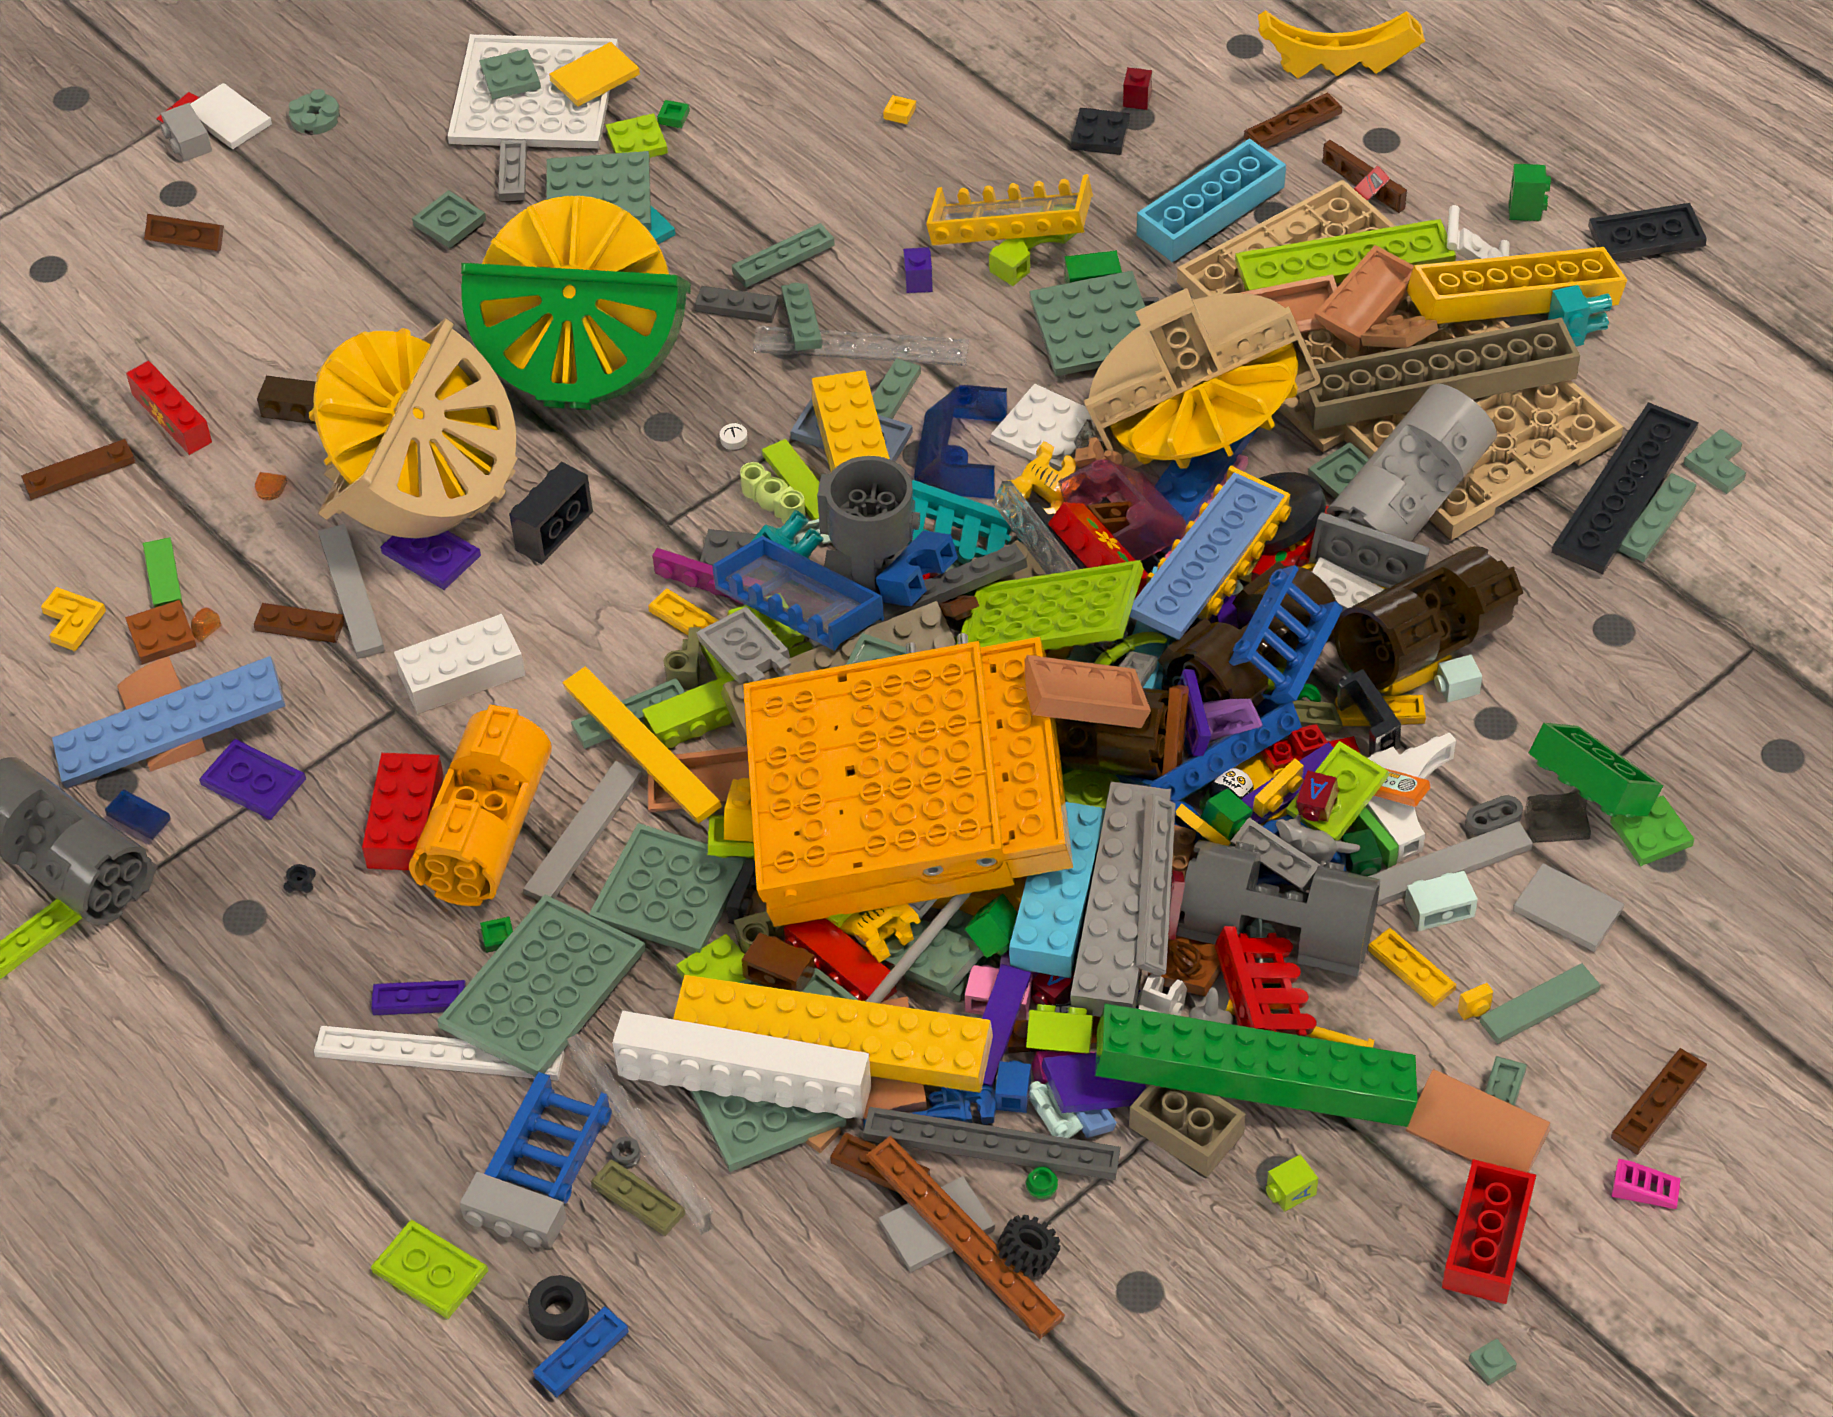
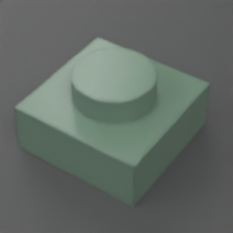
M1497 1338L1472 1352L1469 1356V1362L1488 1385L1516 1370V1361Z

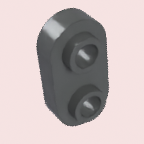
M1510 795L1500 796L1476 805L1467 812L1466 828L1471 834L1479 836L1514 822H1520L1523 805L1519 799Z

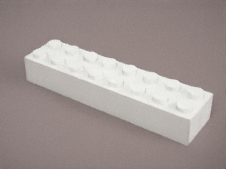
M622 1011L612 1042L618 1076H623L628 1080L641 1079L652 1081L661 1086L675 1085L690 1091L703 1090L714 1092L723 1097L733 1095L744 1097L752 1102L767 1101L786 1108L795 1106L805 1108L814 1113L828 1112L838 1114L843 1118L856 1117L862 1119L871 1090L869 1053L628 1011Z

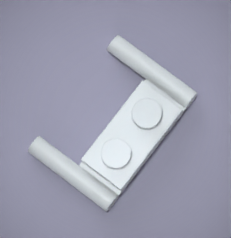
M1456 205L1449 207L1447 248L1449 250H1456L1457 253L1467 260L1509 256V241H1500L1498 250L1466 228L1459 231L1460 208Z

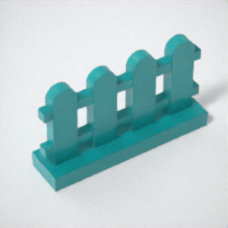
M912 480L915 512L920 513L919 530H914L912 541L923 530L928 531L924 529L925 518L927 517L934 520L932 532L951 534L952 526L961 529L959 541L953 539V543L957 551V560L962 564L971 562L974 557L979 558L998 551L1004 547V544L1008 545L1010 543V533L1016 525L1017 515ZM978 535L987 538L985 550L976 547Z

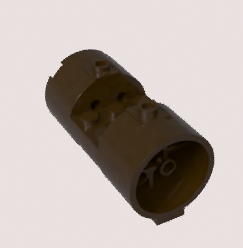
M1471 546L1347 608L1340 614L1334 629L1335 645L1343 665L1349 673H1356L1363 669L1377 690H1381L1508 624L1514 618L1512 614L1514 606L1518 604V596L1523 594L1514 566L1507 567L1502 559L1497 561L1488 554L1489 550L1484 547Z
M1278 561L1241 590L1232 602L1237 608L1239 629L1221 622L1211 624L1207 618H1204L1186 632L1180 640L1177 639L1167 647L1157 661L1163 666L1162 673L1167 676L1170 687L1178 685L1184 669H1193L1202 702L1226 699H1251L1254 708H1257L1265 700L1262 694L1269 687V678L1250 661L1234 666L1229 661L1234 653L1233 648L1235 644L1242 638L1270 585V577L1276 570L1290 566H1284ZM1296 566L1299 569L1292 583L1317 605L1337 602L1334 594L1321 578L1306 568ZM1286 593L1280 605L1307 628L1311 620V614ZM1274 616L1268 628L1295 651L1299 643V637ZM1334 626V628H1333V630H1332V632H1331V634H1330V636H1329L1327 642L1330 641V640L1334 637V629H1335V626ZM1262 639L1256 651L1274 667L1285 669L1287 660Z
M1142 688L1151 710L1142 728L1055 718L1061 768L1155 780L1161 777L1163 773L1169 691Z

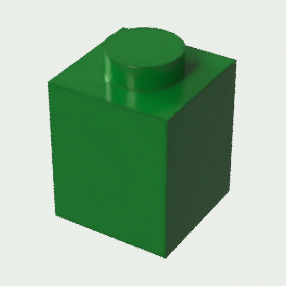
M1227 788L1207 801L1201 819L1230 841L1246 820L1251 818L1253 810Z

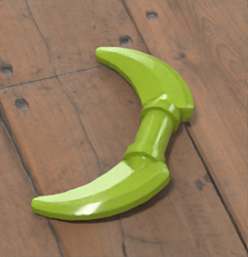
M1158 632L1137 633L1126 637L1122 643L1111 650L1108 649L1103 652L1094 664L1110 665L1117 662V659L1129 651H1134L1136 646L1156 642L1166 643L1168 640L1163 634Z

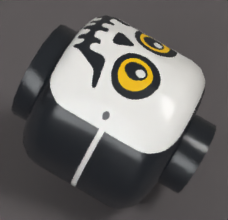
M1232 768L1212 782L1209 793L1212 798L1228 788L1242 800L1243 797L1254 791L1252 780L1245 772Z

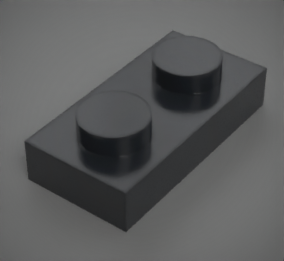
M746 858L727 903L728 923L734 924V920L750 914L753 903L752 895L754 891L757 892L755 860Z

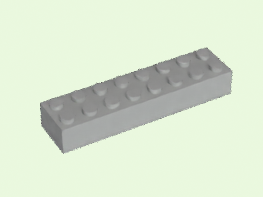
M1117 782L1110 783L1070 995L1071 1007L1086 1008L1087 1015L1101 1017L1104 1004L1136 1009L1142 969L1136 967L1146 796L1154 793L1171 801V789Z

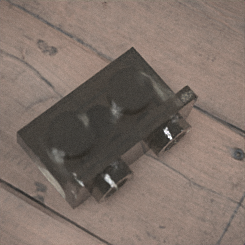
M1573 792L1558 795L1539 794L1527 797L1524 816L1528 836L1531 841L1539 843L1589 840L1591 830L1586 811L1587 799L1581 797L1579 793Z

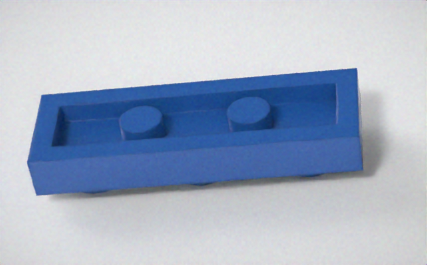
M604 1306L533 1370L534 1378L557 1398L629 1332L628 1326Z

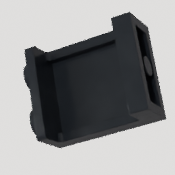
M1362 669L1356 673L1350 672L1343 676L1338 683L1337 707L1340 711H1343L1354 704L1357 705L1372 728L1369 729L1370 756L1377 751H1384L1391 747H1394L1395 750L1399 749L1401 723L1365 671Z

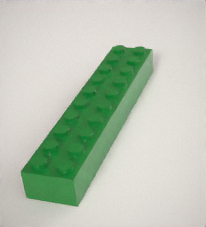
M1104 1004L1097 1028L1095 1076L1404 1127L1409 1126L1418 1102L1416 1055L1111 1004Z

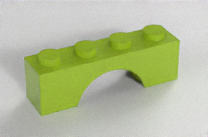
M1072 205L1054 207V211L1075 209ZM1077 233L1006 239L990 251L989 272L1014 286L1030 273L1029 251L1034 246L1046 242L1065 244Z

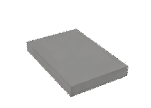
M1543 863L1514 904L1513 911L1595 952L1623 911L1624 903Z
M964 1176L941 1187L986 1234L995 1231V1224ZM909 1203L879 1217L880 1226L910 1273L954 1251Z

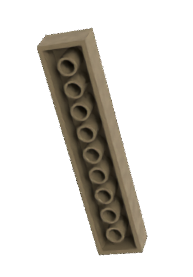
M1557 318L1318 364L1315 367L1321 382L1299 393V396L1313 430L1409 412L1433 384L1448 385L1464 393L1469 398L1475 399L1577 379L1580 354L1563 319Z

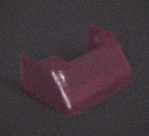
M1099 459L1058 481L1064 502L1084 503L1087 506L1119 491L1127 501L1133 504L1126 513L1127 521L1130 525L1112 535L1136 561H1142L1172 545L1176 539L1181 540L1185 536L1187 527L1185 519L1141 472L1110 460Z

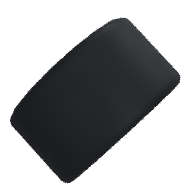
M563 1275L549 1276L538 1282L531 1290L528 1298L531 1323L537 1333L544 1338L555 1341L567 1340L587 1323L589 1307L586 1292L582 1285L572 1277ZM563 1301L571 1304V1307L562 1314L546 1312V1309L555 1302Z

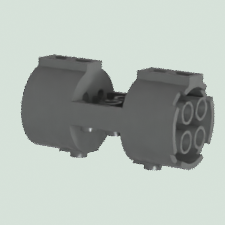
M861 456L841 463L830 474H821L817 494L820 534L829 535L832 544L837 548L835 551L827 550L824 567L881 595L876 578L904 551L909 541H912L914 530H919L920 513L915 512L912 480L908 472L900 464L884 457ZM825 598V603L830 605L836 604Z
M7 757L0 760V857L11 864L18 865L41 882L50 894L94 925H104L118 919L123 914L120 910L132 898L137 901L142 892L149 891L158 865L147 856L145 848L103 818L98 817L23 760L16 757Z
M1200 839L1197 841L1194 852H1198V856L1189 861L1185 876V887L1180 911L1185 912V918L1179 919L1177 936L1215 944L1224 926H1235L1239 935V933H1244L1250 916L1302 928L1297 963L1352 976H1360L1374 925L1380 892V879L1343 871L1345 865L1326 861V866L1317 867L1309 893L1298 890L1280 893L1279 886L1266 883L1257 885L1261 852L1253 851L1254 845L1236 841L1235 846H1227Z

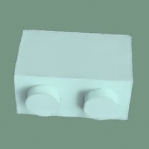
M1465 871L1446 873L1426 881L1418 880L1407 885L1405 905L1417 931L1475 917L1478 901Z

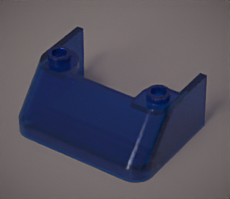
M961 385L927 409L923 422L914 480L963 497L995 499V465L968 463L967 450L961 446L949 445L953 418L1002 422L1008 415L1007 388Z

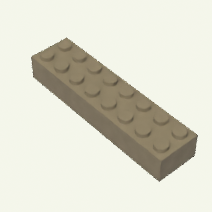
M935 601L863 629L840 643L835 651L822 645L789 658L791 666L788 669L793 674L846 665L862 633L905 648L906 644L913 642L916 644L917 652L956 645V642L938 602ZM773 667L763 672L766 679L778 677ZM733 680L723 685L721 695L745 746L747 745L743 684L749 682L747 680L739 684L736 680Z

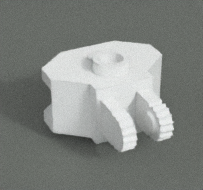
M1151 974L1137 998L1136 1006L1139 1007L1138 1009L1181 1016L1187 992L1184 982L1177 979L1170 987L1168 994L1162 993L1164 978Z

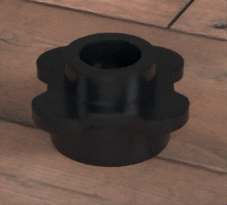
M303 864L291 866L286 871L287 882L284 884L285 891L288 893L293 891L311 892L314 888L312 879L316 876L315 869Z

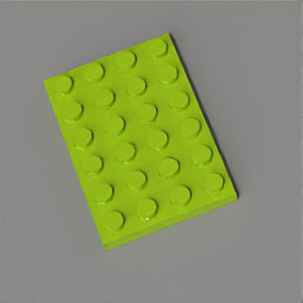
M1141 560L996 582L977 588L974 596L977 598L979 607L972 609V615L966 617L961 633L968 635V643L979 641L981 647L1040 637L1044 650H1057L1067 646H1084L1094 642H1112L1123 638L1144 571Z

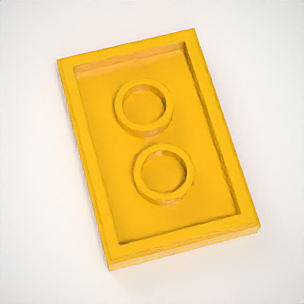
M609 42L549 73V78L558 89L579 107L640 75V70L612 42Z

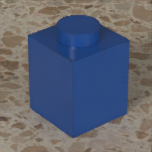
M999 1061L995 1091L996 1110L1027 1113L1029 1086L1031 1084V1064H1024L1020 1061Z

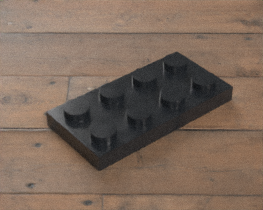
M1691 203L1590 218L1588 224L1597 247H1604L1614 261L1704 247L1707 241Z

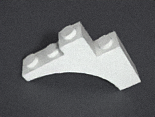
M1449 732L1440 737H1433L1427 743L1416 748H1409L1400 755L1394 747H1391L1384 751L1375 752L1368 759L1383 768L1426 779L1435 769L1454 759L1456 740ZM1373 796L1365 807L1399 845L1397 863L1422 852L1425 833L1418 822L1415 807Z

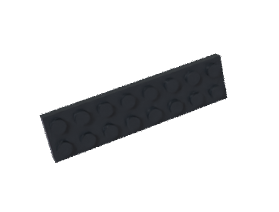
M1648 402L1553 544L1551 553L1604 574L1621 548V544L1651 502L1696 433L1699 422Z

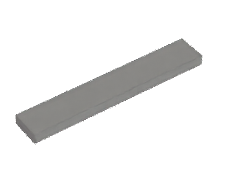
M345 524L319 530V538L357 659L384 652V644Z
M617 760L613 763L523 888L524 895L538 901L545 894L554 899L557 897L641 779V770Z
M1153 793L1146 796L1136 967L1161 976L1166 974L1176 803Z
M1517 821L1368 876L1380 879L1377 907L1405 897L1407 885L1418 880L1426 881L1446 873L1465 871L1467 874L1532 849L1533 842L1520 822Z

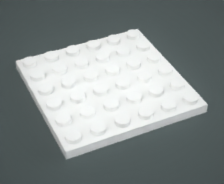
M470 34L447 136L448 143L500 146V142L504 140L526 139L527 146L599 149L610 90L577 107L550 81L549 73L609 42H612L618 48V40L613 38ZM528 49L538 74L541 88L492 100L480 68L479 60Z

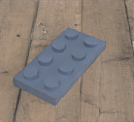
M811 397L790 431L791 439L824 449ZM878 415L889 458L896 461L912 435L913 427L910 424Z

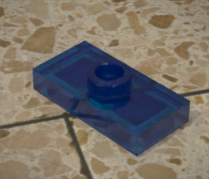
M124 789L105 808L107 816L152 840L171 820L168 812Z

